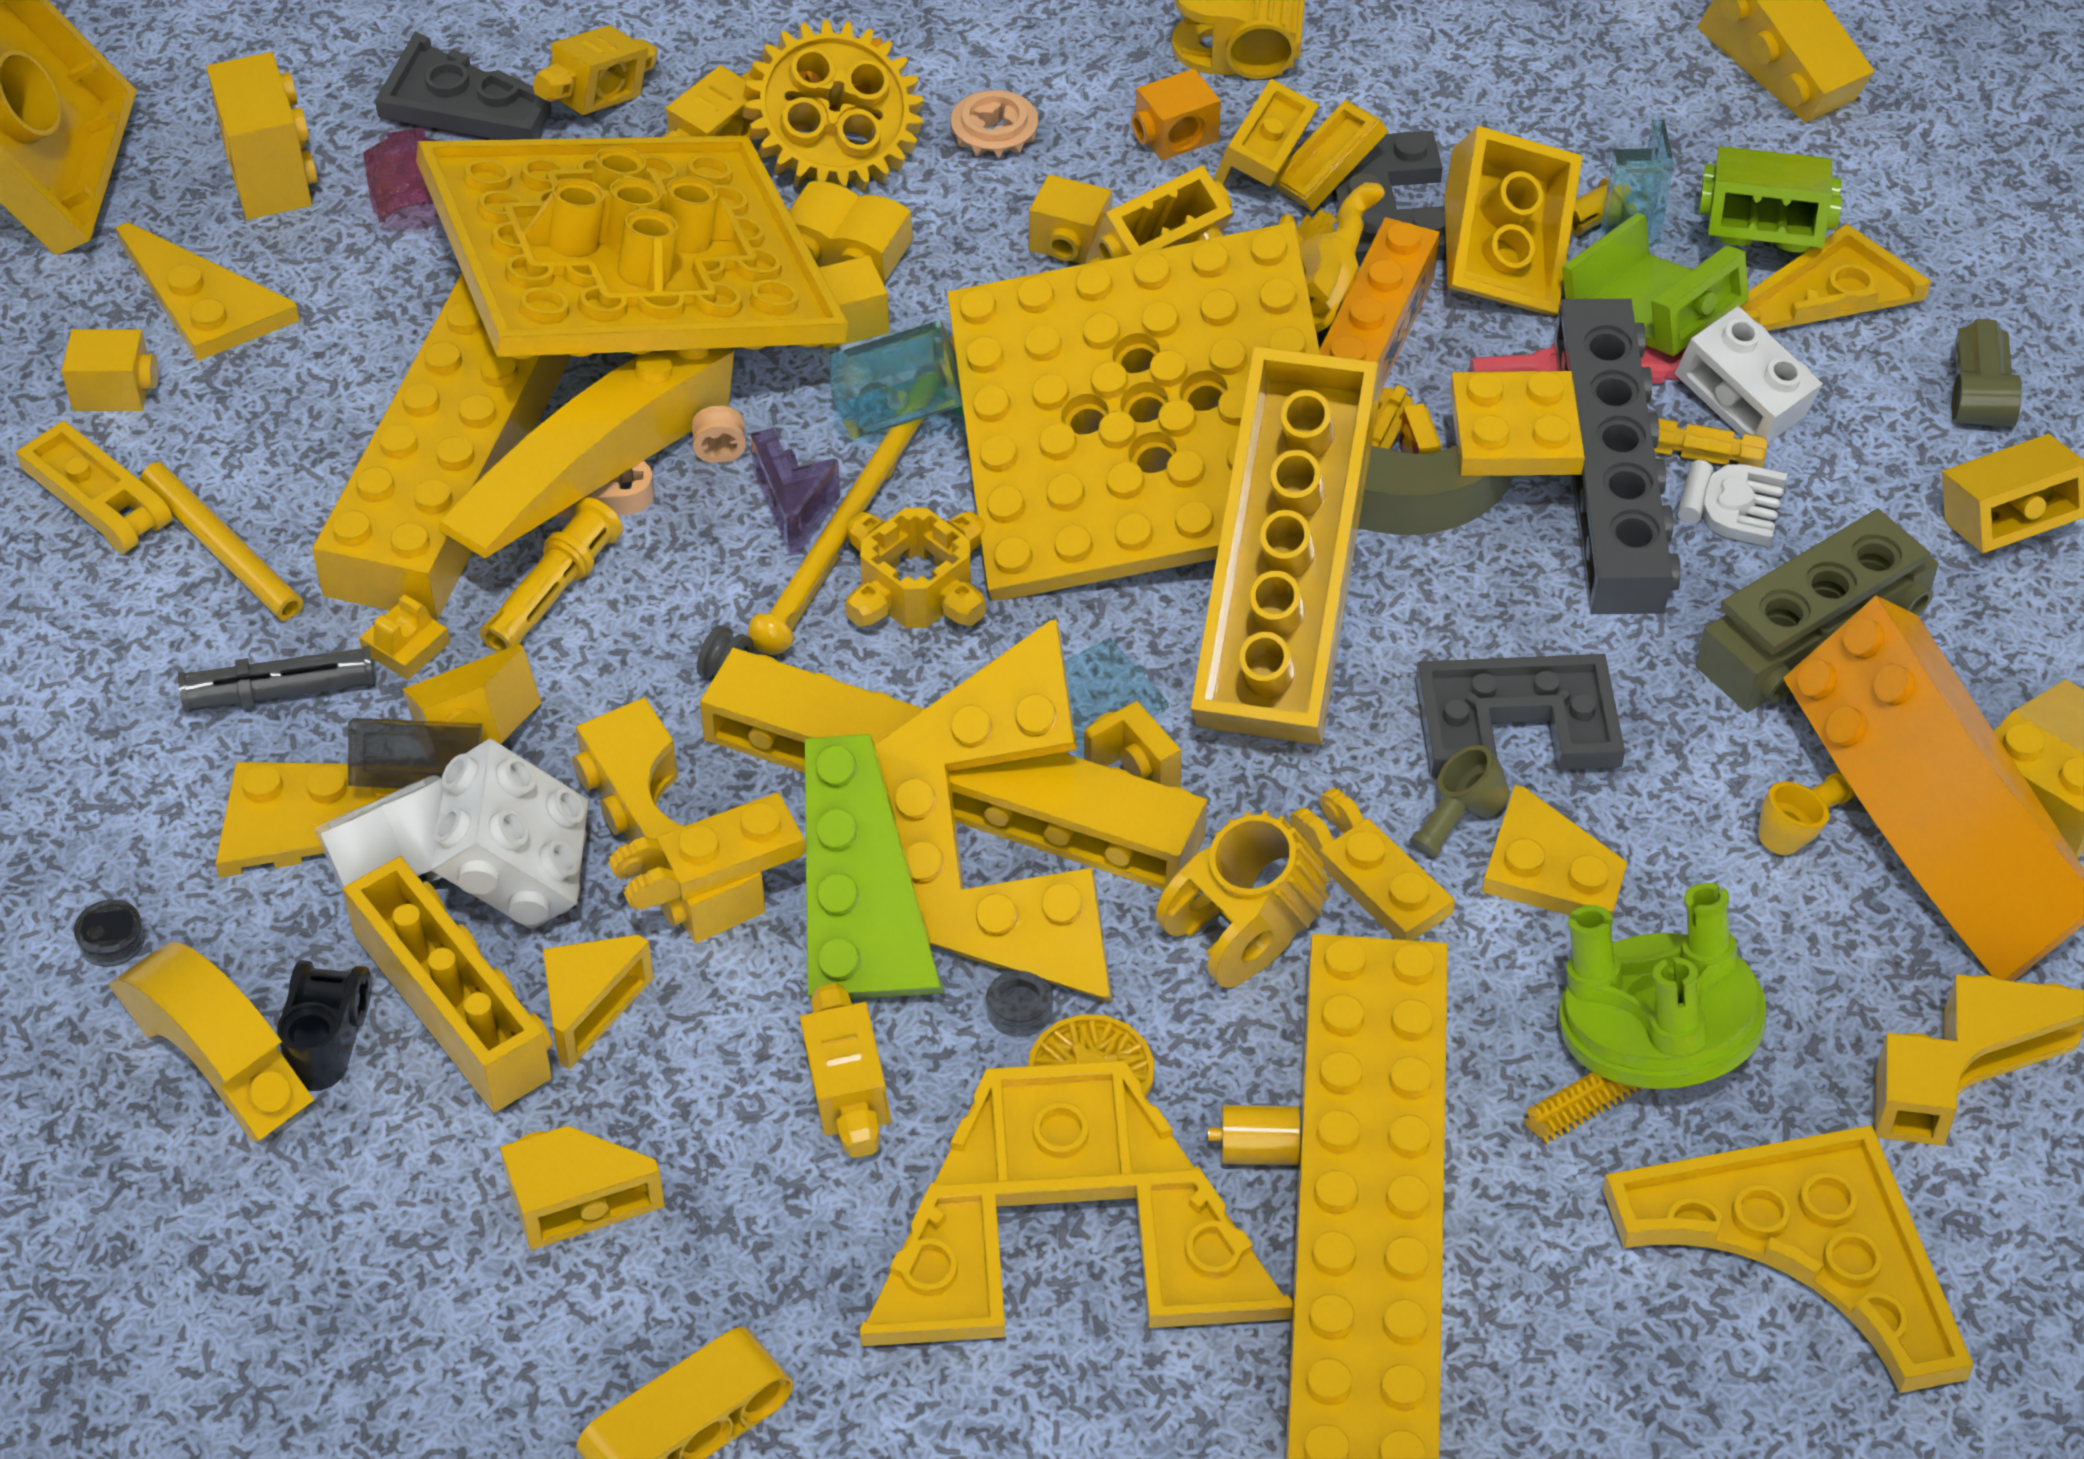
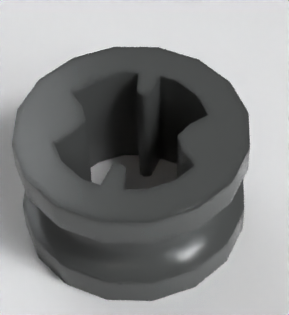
M718 625L706 637L700 649L696 666L697 673L700 677L707 680L713 679L733 647L753 653V640L744 634H738L734 637L733 631L729 627Z

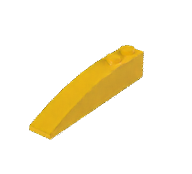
M714 348L703 352L687 350L651 351L646 354H640L609 372L558 409L483 475L440 520L439 531L483 558L494 554L692 431L691 422L694 416L702 409L719 405L729 407L734 350L730 348Z

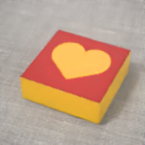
M1424 403L1403 406L1399 440L1401 452L1428 454L1441 451L1440 440L1428 408L1424 406Z

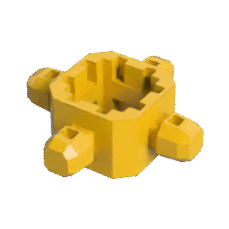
M927 507L904 508L887 521L871 513L860 512L849 521L847 530L851 544L860 551L862 583L847 597L845 602L847 617L859 627L873 625L887 615L905 628H928L943 615L958 624L973 626L986 613V602L983 594L971 584L970 553L981 544L980 535L985 527L983 519L974 512L968 511L959 513L944 521ZM931 554L933 555L934 565L937 568L932 571V580L929 581L923 575L916 580H913L908 575L901 581L898 580V571L895 568L900 565L901 555H904L909 560L916 555L923 560Z

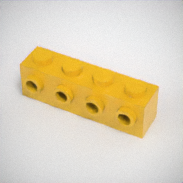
M401 855L342 887L355 938L493 1113L552 1079L547 1051L553 1048V1042L544 1023L535 1013L531 1012L529 1014L516 999L515 992L503 972L498 968H491L482 957L478 945L469 930L463 924L456 925L446 912L443 902L434 887L428 881L422 883Z

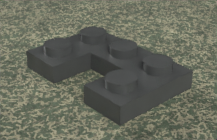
M1433 131L1386 134L1332 191L1336 213L1338 214L1346 197L1364 182L1379 183L1384 188V197L1366 210L1361 217L1364 227L1355 255L1358 266H1361L1385 217L1439 231L1436 261L1446 260L1444 206L1397 210L1391 187L1441 183L1443 167Z
M1606 654L1418 662L1416 682L1431 776L1439 775L1442 767L1451 756L1471 745L1486 746L1497 757L1492 723L1549 721L1558 770L1622 767L1625 748Z

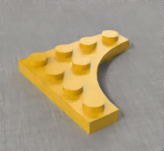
M1872 1125L1605 1175L1602 1190L1623 1248L1646 1245L1707 1247L1735 1253L1762 1262L1790 1275L1832 1303L1855 1324L1882 1359L1899 1393L1969 1379L1974 1364Z

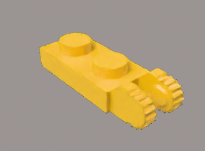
M1331 788L1320 795L1321 798H1319V805L1325 817L1343 833L1333 840L1326 823L1318 816L1316 817L1309 808L1305 809V807H1302L1289 815L1290 826L1296 828L1324 863L1322 869L1395 939L1415 940L1454 913L1455 899L1369 818L1364 820L1357 804L1349 796L1346 797L1339 788Z
M776 792L658 835L656 839L641 837L633 840L630 844L625 843L623 846L618 847L616 851H612L613 854L609 856L610 861L608 863L615 877H619L620 880L623 878L626 880L633 878V880L627 882L628 885L624 887L625 892L623 893L631 908L643 910L644 908L650 909L653 905L658 906L680 897L683 901L802 857L806 853L805 839L780 793Z

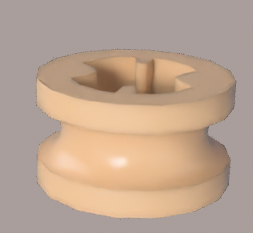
M719 405L702 409L694 416L691 422L693 451L698 458L708 463L728 462L736 460L744 453L746 449L744 418L740 412L732 407Z

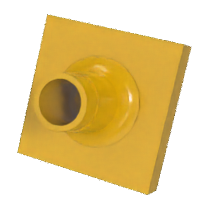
M0 0V203L53 254L60 255L89 242L137 90L49 0Z

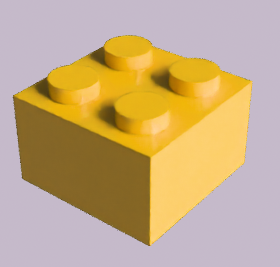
M273 51L206 65L225 153L245 219L250 220L312 206L308 185L318 183L310 149L301 151V148L306 147L309 134L302 108L291 109L290 107L298 105L290 71L279 73Z

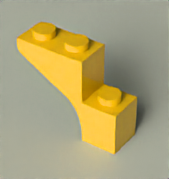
M1956 974L1944 1009V1039L1931 1038L1921 1033L1897 1034L1887 1032L1875 1068V1134L1877 1138L1944 1146L1957 1111V1096L1967 1087L1977 1082L2074 1051L2079 1046L2084 1031V990L2068 988L2054 983L2041 985L2000 980L1989 975L1967 976Z

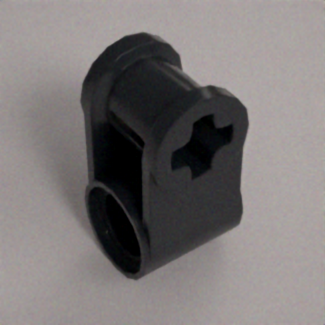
M299 960L295 964L290 979L288 997L278 1022L277 1035L282 1041L280 1043L282 1055L308 1091H322L334 1086L342 1079L347 1070L359 1027L365 1021L370 1003L371 975L368 967L355 966L351 972L317 969L314 968L311 961Z

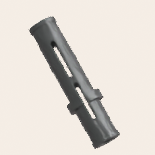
M363 646L360 649L305 655L297 658L249 664L248 658L235 660V666L178 673L179 691L184 713L191 712V710L240 703L242 709L255 708V701L315 694L366 685L369 687L375 686L369 646Z

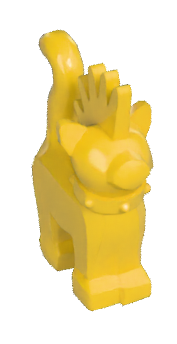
M1364 182L1355 188L1343 201L1338 211L1337 219L1330 212L1326 213L1323 209H1320L1313 218L1309 214L1306 215L1299 228L1290 213L1283 215L1278 225L1295 222L1316 333L1326 329L1333 322L1339 306L1357 276L1358 263L1355 255L1364 227L1361 217L1366 210L1384 197V188L1379 183ZM1336 221L1338 223L1337 230L1333 228Z

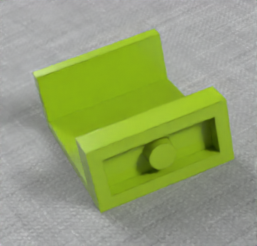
M1638 212L1562 266L1565 299H1632L1635 323H1644L1645 345L1672 356L1686 348L1692 337L1737 306L1740 307L1749 300L1745 251L1726 245L1693 270L1650 254L1646 215Z

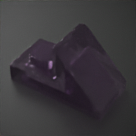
M774 428L750 433L755 478L788 555L801 554L840 499L837 459H828L799 467L793 450L782 449Z

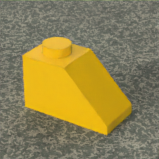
M520 643L402 689L422 747L441 767L448 765L457 755L469 752L489 738L502 744L542 703L524 647Z
M568 1125L548 1132H532L524 1135L516 1142L500 1146L506 1182L530 1250L665 1207L660 1170L655 1159Z

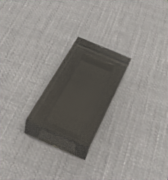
M352 718L348 722V786L403 788L433 775L442 778L446 765L459 754H465L482 743V723Z

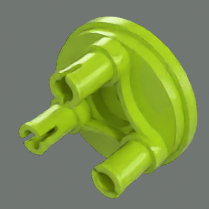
M1700 883L1690 887L1685 892L1684 903L1687 912L1688 934L1653 933L1613 942L1611 927L1613 925V917L1610 911L1601 906L1586 905L1571 912L1570 918H1568V928L1571 934L1572 957L1567 962L1568 984L1560 1001V1026L1562 1037L1568 1050L1583 1066L1603 1078L1623 1085L1648 1089H1670L1697 1085L1716 1079L1738 1067L1755 1051L1763 1038L1766 1028L1765 995L1750 967L1737 955L1735 937L1729 932V894L1725 888L1719 891L1720 887L1718 884Z

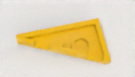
M129 222L115 227L119 243L197 361L300 321L297 305L293 300Z
M1846 223L1825 238L1824 248H1810L1807 252H1804L1749 290V300L1740 308L1755 322L1761 324L1767 331L1920 302L1927 298L1931 280Z

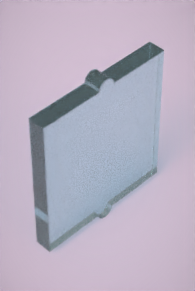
M1110 637L1065 660L1077 750H1073V752L1077 756L1084 754L1085 729L1092 725L1101 715L1107 712H1116L1136 700L1152 718L1169 709V702L1145 677V667L1142 665L1135 666Z

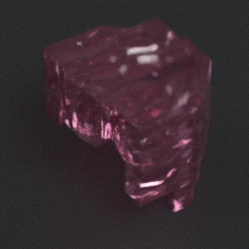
M424 128L387 133L388 138L363 152L373 213L378 215L379 223L385 222L391 214L401 209L416 205L434 204L416 162L418 141H438L427 138Z

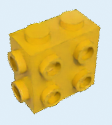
M1201 165L1105 212L1085 261L1086 263L1223 236V232L1233 214L1229 194L1223 184L1218 180L1213 181L1205 166Z

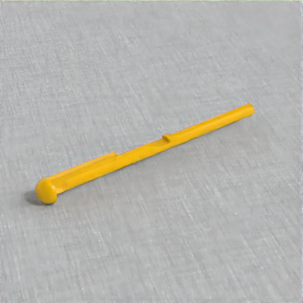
M953 333L769 614L760 613L751 618L748 625V636L753 640V647L760 653L779 655L787 651L793 644L792 630L840 557L838 551L848 538L847 525L849 521L860 512L866 510L884 480L891 477L899 457L938 399V394L943 391L956 371L957 361Z

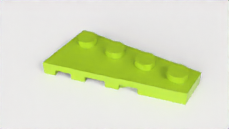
M870 734L805 738L808 997L811 999L814 990L819 986L832 983L841 984L848 991L850 999L945 994L872 737Z

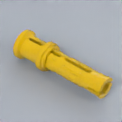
M584 497L574 506V517L561 532H552L545 540L543 547L544 556L539 560V563L516 587L495 615L479 630V635L488 648L498 652L519 644L529 630L536 625L556 601L566 586L572 580L585 578L593 570V559L606 543H615L623 534L621 520L610 507L591 497Z

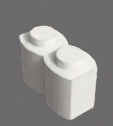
M433 775L417 781L314 829L342 893V887L400 855L417 876L424 874L428 882L443 878L431 871L435 847L433 833L439 819L443 792L441 777Z

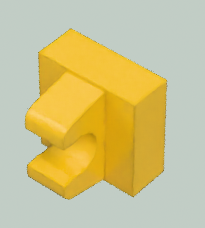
M404 594L398 599L399 603L384 616L381 614L375 620L374 625L359 637L361 648L369 646L372 659L409 680L450 643L448 628L432 619L423 604Z

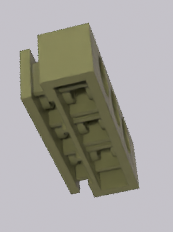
M1877 508L1722 600L1720 609L1726 615L1704 627L1696 668L1746 713L1766 701L1777 703L1790 693V689L1783 677L1874 596L1877 595L1919 616L1928 607L1933 598V591L1931 589L1939 563L1930 556V551Z

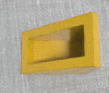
M640 935L543 949L559 1064L570 1070L654 979L649 941Z

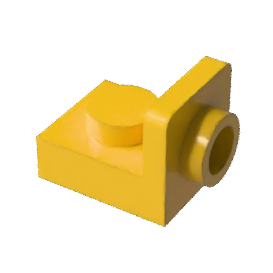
M1137 700L1116 712H1107L1101 715L1092 725L1085 729L1084 760L1107 767L1121 759L1124 769L1131 775L1168 787L1181 788V749Z

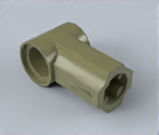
M1976 319L1969 326L1958 328L1955 339L1957 374L1952 392V422L1956 424L2014 428L2020 413L2022 382L2019 375L2012 374L2009 333L1998 326L1997 320Z

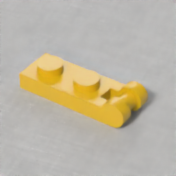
M64 420L15 451L22 470L102 533L109 545L120 554H125L139 544L138 537L149 529L159 531L173 520L169 507L157 493ZM128 505L134 509L124 517L118 513Z

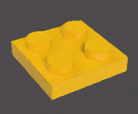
M1572 371L1452 372L1450 396L1460 476L1582 475L1585 456Z

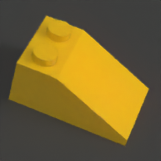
M1482 126L1475 127L1452 150L1444 198L1447 287L1536 313L1556 316L1559 311L1563 286L1562 266L1566 264L1583 155Z
M2065 679L2013 710L1994 732L2078 859L2084 852V689Z

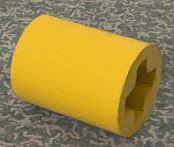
M1222 1105L1221 1128L1208 1127V1141H1221V1164L1299 1165V1106Z

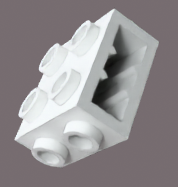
M491 738L469 752L454 757L446 765L441 778L443 792L439 819L433 833L435 847L431 871L529 929H535L559 914L566 913L577 904L581 890L579 880L583 846L587 837L585 827L588 799Z

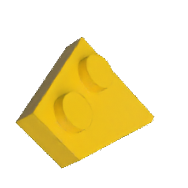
M1514 785L1484 877L1482 892L1570 915L1573 910L1582 906L1597 905L1610 911L1613 917L1628 862L1523 786Z

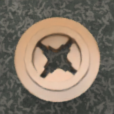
M1003 90L981 91L965 97L954 107L950 118L951 133L956 135L959 147H972L976 156H980L986 151L994 152L999 159L1005 150L1021 153L1024 143L1035 142L1038 114L1031 102L1018 94ZM1003 118L1004 126L997 125L994 129L985 128L994 126L995 123H999Z

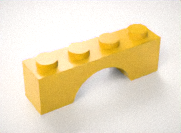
M645 697L575 726L579 753L572 756L575 772L586 791L596 788L602 797L600 800L601 811L609 829L614 835L624 832L631 843L633 840L641 837L656 839L658 835L683 827V825L665 816L656 806L663 793L678 779L674 741ZM759 872L682 901L680 897L663 903L660 906L668 922L673 927L682 923L692 941L696 944L765 913L762 874Z

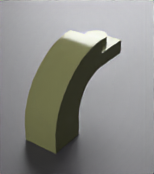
M1457 444L1449 449L1428 454L1405 453L1372 446L1358 528L1394 535H1422L1453 529L1489 511L1505 495L1513 482L1514 476H1460Z

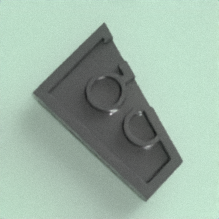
M416 31L375 99L377 115L380 118L496 140L537 139L552 111L551 102L536 95L533 86L499 70L488 73L470 65L469 56L454 49L446 54L432 47L429 37Z

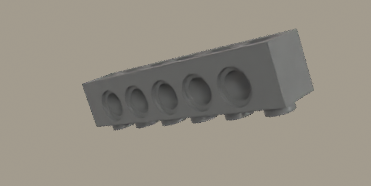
M1561 299L1554 335L1558 371H1572L1585 456L1582 475H1572L1590 614H1664L1669 591L1678 590L1680 585L1679 555L1677 553H1669L1668 542H1671L1673 535V512L1670 505H1662L1661 495L1664 494L1666 487V466L1664 459L1655 458L1654 448H1657L1659 440L1658 414L1656 412H1648L1647 403L1650 402L1652 396V373L1650 367L1641 366L1640 359L1643 358L1645 353L1644 323H1635L1632 299Z

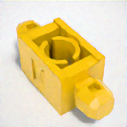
M611 25L551 43V64L535 75L533 90L536 95L546 101H560L579 114L586 115L638 97L641 94L644 72L654 68L656 65L658 50L650 42L641 38L632 39Z
M719 65L665 107V114H667L668 132L663 137L747 136L749 126L754 120H748L742 116L745 103L751 101L745 98L743 93L746 81L753 80L749 76L751 70L739 76L724 66Z
M832 983L819 986L814 990L811 998L813 1013L800 1015L799 1018L824 1136L838 1133L843 1150L850 1157L859 1158L873 1155L878 1150L881 1142L879 1126L892 1123L867 1002L852 1004L848 991L841 984Z

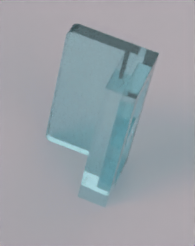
M1664 119L1652 120L1647 148L1613 150L1600 230L1601 238L1638 212L1646 215L1649 246L1660 245L1674 167Z

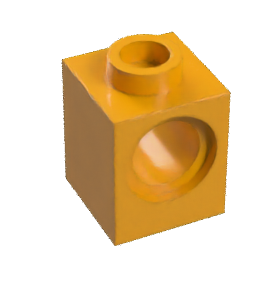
M1195 68L1136 88L1135 113L1131 116L1134 135L1140 144H1148L1160 161L1219 141L1221 100Z

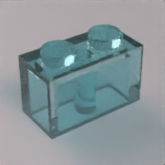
M941 319L830 354L831 395L851 440L963 406L956 354Z

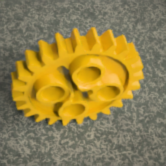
M823 19L819 34H814L806 22H803L799 28L798 40L785 30L782 31L778 40L779 49L766 44L761 56L763 62L754 61L749 76L753 80L746 81L743 96L751 101L745 103L742 116L745 119L754 120L749 126L747 136L754 140L764 139L758 152L760 159L772 155L778 157L774 174H781L788 168L795 171L793 186L798 187L806 177L814 179V181L833 182L845 188L847 182L853 181L856 188L864 192L869 184V175L877 182L885 183L889 175L888 166L900 171L906 159L904 153L912 154L917 138L913 134H919L923 124V118L916 114L920 112L924 99L921 96L911 94L915 91L919 79L917 76H901L908 59L900 57L891 61L888 58L892 46L890 40L882 43L877 48L871 45L873 30L870 28L860 38L853 37V28L850 21H846L841 33H833L829 20ZM799 72H814L821 77L822 81L817 83L808 82L799 75ZM857 82L869 84L875 89L876 93L863 94L853 84ZM789 95L793 100L788 101L785 96ZM829 104L837 105V111L830 110ZM874 115H880L881 119L878 120ZM795 120L804 121L814 131L810 133L798 132L791 127L789 122ZM848 132L859 133L867 139L868 143L856 145L850 142L844 134Z

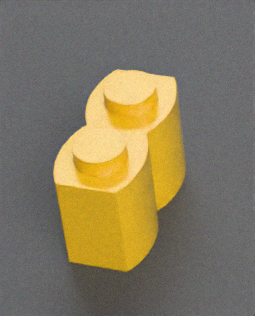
M826 181L808 182L789 209V213L818 267L870 255L883 284L913 241L911 210L882 196H858L853 191L835 183Z

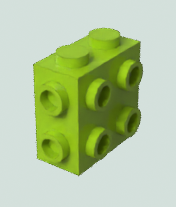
M1718 146L1716 164L1705 163L1699 215L1709 216L1708 235L1719 236V240L1725 244L1747 246L1751 245L1753 240L1776 243L1778 248L1789 252H1807L1811 247L1824 248L1826 230L1838 229L1842 196H1840L1842 178L1832 177V158Z

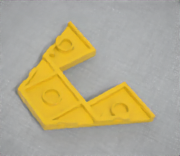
M1055 619L1045 623L876 743L875 747L894 810L895 822L902 847L906 853L912 874L911 879L920 911L925 920L930 945L995 968H1004L1027 975L1028 978L1043 983L1049 982L1087 994L1107 1003L1113 1002L1096 878L1092 868L964 889L949 771L1077 750L1059 624Z
M1125 1060L989 1068L985 1070L973 1095L974 1102L967 1116L961 1120L950 1142V1151L935 1182L930 1183L910 1224L911 1231L902 1249L896 1253L889 1267L890 1274L867 1321H863L860 1327L861 1346L1005 1337L996 1208L1001 1206L1136 1198L1148 1328L1287 1320L1292 1317L1293 1303L1289 1295L1283 1296L1252 1251L1253 1244L1245 1232L1236 1228L1225 1212L1226 1205L1199 1166L1194 1167L1172 1136V1127L1158 1107L1148 1102L1142 1093V1084Z

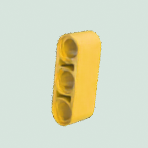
M743 1326L734 1328L711 1341L595 1418L579 1436L576 1450L583 1459H706L779 1410L792 1393L794 1383L749 1328Z

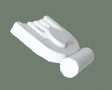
M1696 460L1690 464L1677 516L1680 521L1693 524L1698 523L1703 516L1709 529L1725 538L1770 547L1775 524L1750 516L1775 520L1778 517L1776 511L1757 507L1756 505L1775 509L1780 507L1781 502L1777 498L1758 495L1754 492L1781 497L1784 493L1788 474L1745 464L1725 465L1713 473V467L1710 463Z

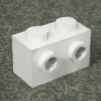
M1739 306L1690 339L1674 373L1742 438L1744 433L1759 435L1767 439V444L1807 415L1823 384L1811 373L1805 364L1794 358L1761 324L1755 322Z

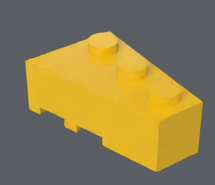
M1712 0L1697 26V29L1804 123L1856 100L1875 72L1824 0Z

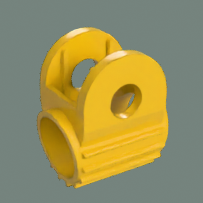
M1173 0L1176 8L1182 13L1184 20L1173 31L1172 51L1178 61L1190 69L1195 68L1196 71L1207 74L1240 75L1248 79H1267L1276 75L1282 76L1288 67L1294 68L1295 58H1300L1305 0ZM1213 35L1212 49L1200 44L1201 39Z
M1266 810L1261 815H1251L1249 811H1246L1243 817L1235 820L1229 819L1228 824L1215 833L1216 836L1211 846L1198 852L1174 876L1162 893L1156 908L1155 916L1157 923L1172 936L1187 934L1189 937H1192L1206 922L1217 916L1220 912L1231 922L1219 939L1207 950L1209 955L1208 973L1224 988L1239 986L1269 966L1289 946L1295 933L1304 928L1308 929L1315 918L1322 915L1321 908L1324 900L1330 898L1326 893V884L1330 882V878L1322 870L1324 866L1322 860L1296 828L1291 827L1283 816H1279L1277 819L1272 818ZM1289 857L1284 871L1274 881L1265 886L1253 888L1257 876L1264 867L1277 859ZM1201 891H1203V893L1199 897L1194 899Z

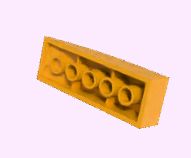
M1877 595L1874 596L1784 676L1783 679L1838 769L1923 890L1993 977L2000 980L2015 981L2084 925V868L1919 616Z

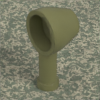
M1471 745L1459 750L1447 760L1439 773L1437 785L1439 791L1444 796L1421 830L1415 831L1409 840L1415 849L1432 859L1438 857L1442 851L1441 845L1465 811L1482 818H1488L1499 813L1509 800L1510 791L1503 768L1497 757L1486 746Z

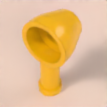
M1840 770L1831 773L1824 782L1811 789L1795 782H1777L1771 786L1761 806L1758 831L1759 840L1773 853L1784 856L1791 855L1814 840L1821 833L1829 820V808L1836 804L1848 802L1856 794Z

